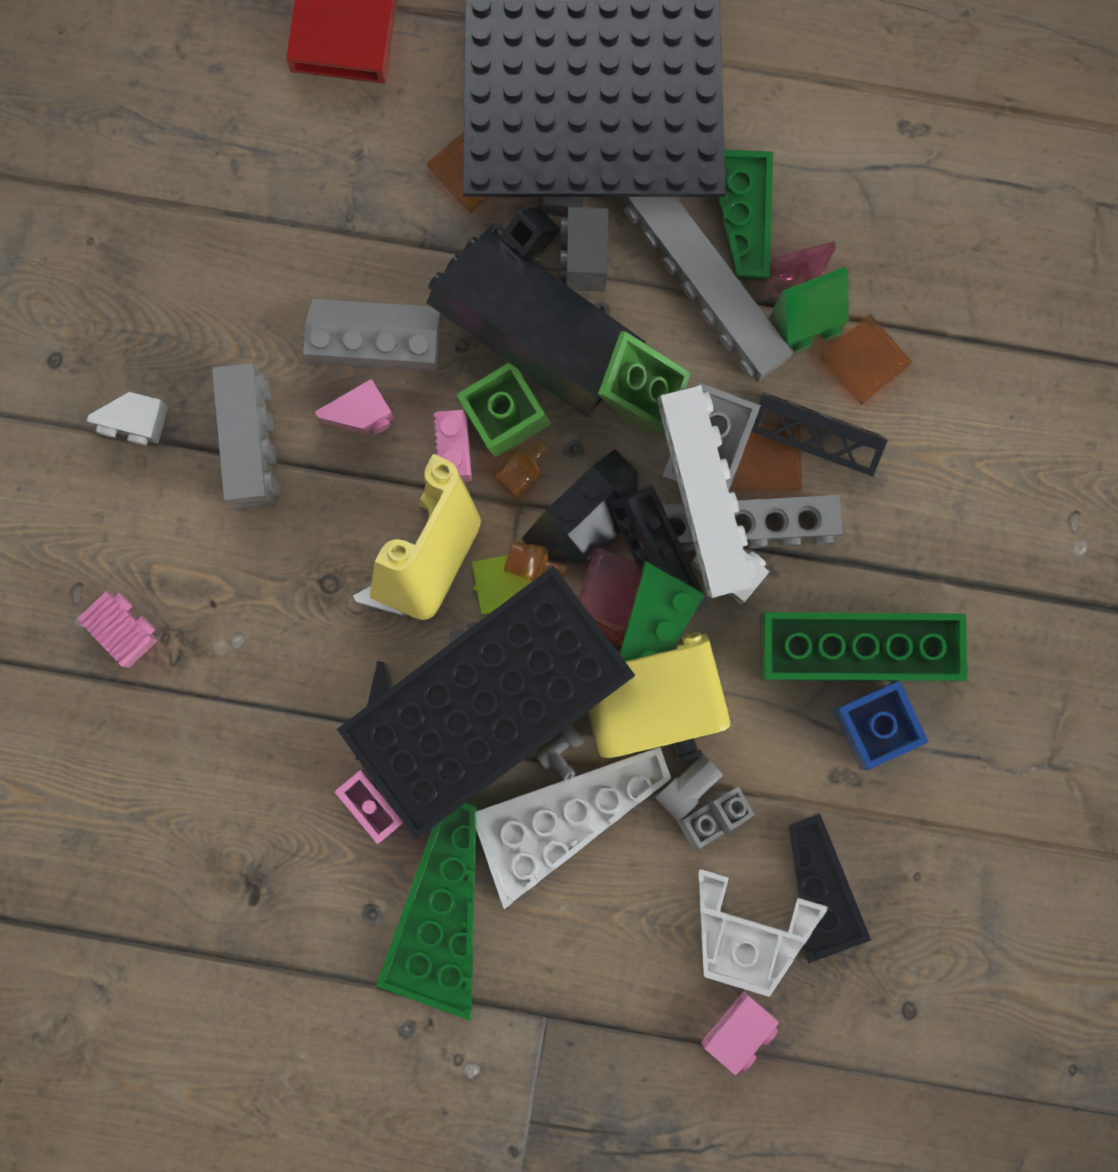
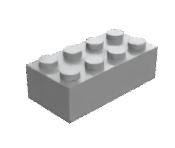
M252 363L212 367L224 500L236 509L275 506V496H280V485L278 477H273L272 464H277V453L275 445L270 444L269 432H274L273 416L271 412H267L266 400H271L269 381L264 380L263 373H260Z

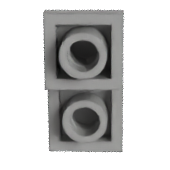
M738 786L678 821V824L692 849L696 851L724 833L735 829L754 817L755 814Z

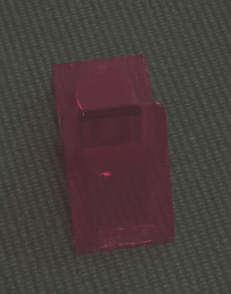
M835 242L772 258L770 262L771 280L780 277L782 281L791 280L798 277L800 272H802L805 282L821 276L836 249Z

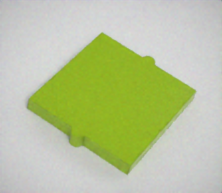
M528 552L472 562L476 582L473 589L478 594L481 615L490 614L536 579V576L532 575Z

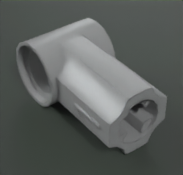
M703 754L678 778L674 777L655 795V798L678 822L698 804V799L723 774Z

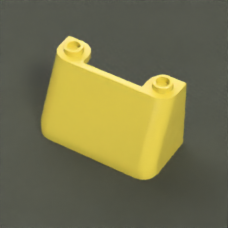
M432 454L425 468L424 480L426 484L419 502V506L426 508L428 511V521L415 545L404 540L395 539L387 542L382 547L374 562L370 591L371 599L420 620L430 619L438 612L478 534L481 523L480 514L457 468L450 461L435 454Z
M700 632L688 633L681 637L682 640L676 644L677 649L626 661L636 676L588 711L593 738L601 757L613 758L718 733L730 727L728 709L707 634L701 635Z

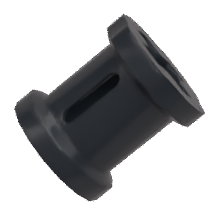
M694 738L672 743L676 756L673 759L675 764L703 755L702 750L697 749Z

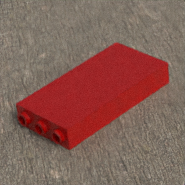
M295 0L286 56L291 72L385 84L397 0Z

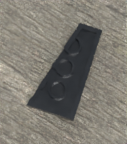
M820 812L790 823L789 831L799 898L827 906L826 913L805 943L808 964L871 941Z

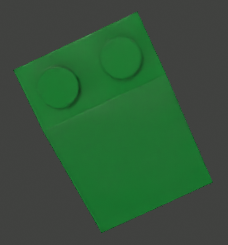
M846 266L782 291L769 319L789 348L793 349L794 353L811 347V341L822 337L824 341H828L842 334L841 330L849 321L848 270Z

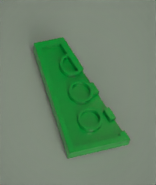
M724 149L725 197H718L734 273L737 279L768 281L770 277L773 151Z

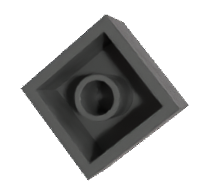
M568 207V219L561 218V249H567V251H561L560 280H566V285L574 291H605L608 208Z

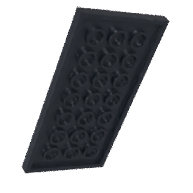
M552 566L337 728V731L417 840L636 675L555 566Z

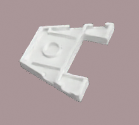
M700 869L698 876L704 977L770 997L812 934V931L826 913L827 906L797 897L789 930L785 931L721 912L720 909L729 877Z

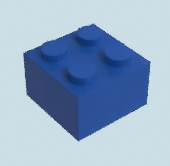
M900 681L890 682L832 709L860 770H870L929 743Z

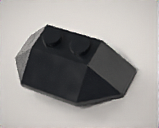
M614 449L595 463L538 518L521 539L543 562H591L621 533L608 503L615 499L629 497L638 492V472Z

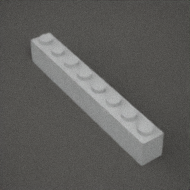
M619 197L625 205L624 212L633 224L638 223L644 231L643 237L647 244L653 250L655 248L658 249L664 257L662 262L671 275L676 273L683 283L681 288L685 295L691 301L694 299L702 308L700 313L709 326L715 325L721 333L720 340L729 352L734 351L741 360L739 365L747 377L751 378L753 376L758 383L790 359L793 354L792 350L676 197Z

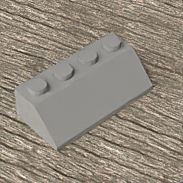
M313 299L305 321L303 355L310 364L437 372L441 314L430 306Z

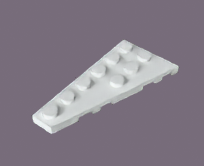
M660 747L580 774L569 781L563 780L476 811V829L504 909L671 779Z

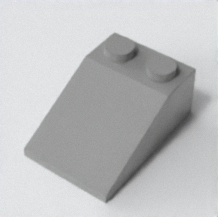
M698 382L697 386L701 385L703 393L709 392L712 400L713 412H711L709 418L711 426L717 425L720 432L722 445L717 449L720 460L726 459L731 478L726 480L729 491L761 405ZM670 454L661 478L678 484Z

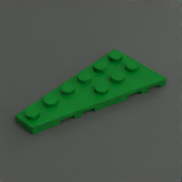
M467 802L431 830L376 987L471 1021L477 805Z

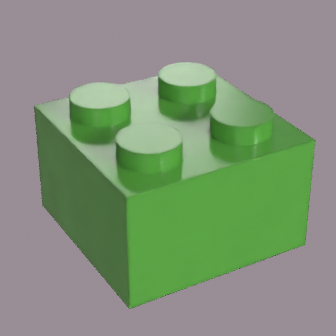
M511 363L505 364L457 394L458 399L487 448L496 458L551 425L550 420L520 370Z

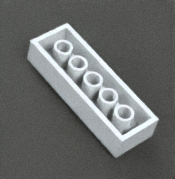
M700 385L661 395L657 404L706 594L714 598L752 588L751 580L756 579V572L752 559L745 558L743 546L748 545L743 525L737 526L734 513L739 512V506L735 493L728 492L726 480L730 479L731 476L726 459L720 460L717 448L722 445L718 426H711L709 415L713 412V405L709 392L703 393Z

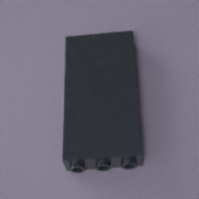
M488 229L478 239L473 237L466 245L464 253L461 256L458 254L454 255L448 263L446 271L443 274L437 272L428 285L431 292L426 304L586 418L590 416L603 400L598 393L620 332L625 331L644 344L646 342L532 260L522 257L515 248Z

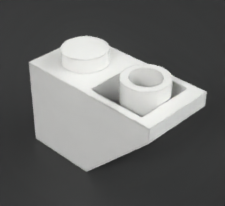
M128 392L89 414L87 422L96 428V433L107 437L115 438L116 433L128 436L127 441L138 445L147 446L148 441L158 444L169 406L160 399Z

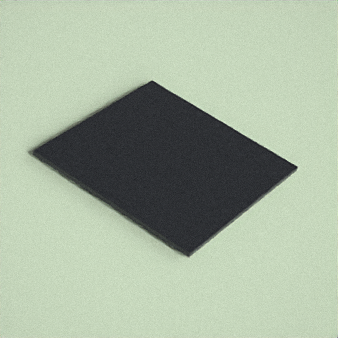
M466 0L463 197H725L719 0Z

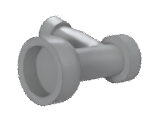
M570 725L561 731V736L545 750L541 751L539 749L535 756L546 769L552 765L560 773L564 781H569L574 777L575 772L567 765L560 753L570 745L572 747H579L585 741L574 727Z

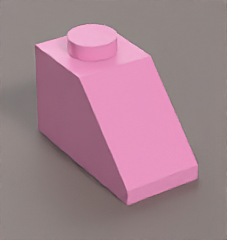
M372 379L315 411L322 424L365 435L371 432L373 434L383 432L390 427V421L395 419Z

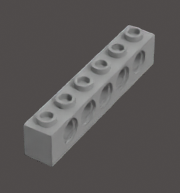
M840 495L737 500L739 512L734 513L735 518H743L748 523L749 528L748 532H746L748 548L768 547V542L781 541L782 547L801 545V540H814V545H826L834 543L833 538H838L843 534ZM683 503L663 504L670 522L677 521L683 526L684 533L678 539L684 552H696ZM800 514H807L812 518V529L806 530L799 525L798 517ZM767 516H775L780 520V531H770L766 527L765 519Z

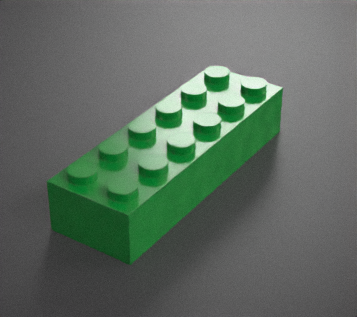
M764 612L760 615V681H967L966 614Z

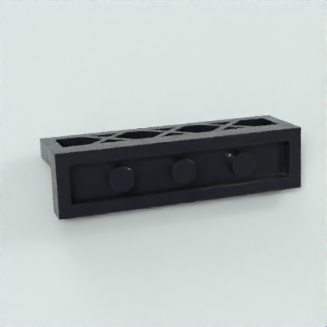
M763 392L759 402L761 406L751 430L752 433L872 477L874 476L888 442L885 436ZM765 409L779 414L784 426L773 431L759 427ZM784 416L795 421L787 424ZM805 423L810 425L814 437L804 442L796 441L789 428ZM815 428L824 430L826 432L818 435ZM786 430L789 438L777 433ZM831 434L840 436L845 446L844 449L833 454L826 452L820 439ZM846 439L854 441L856 444L848 446ZM817 441L820 449L810 446L809 444ZM863 445L875 449L869 467L856 463L851 451ZM845 453H848L850 460L840 456Z
M653 485L646 486L629 497L615 499L608 503L641 575L646 560L703 592ZM705 595L695 612L709 604Z

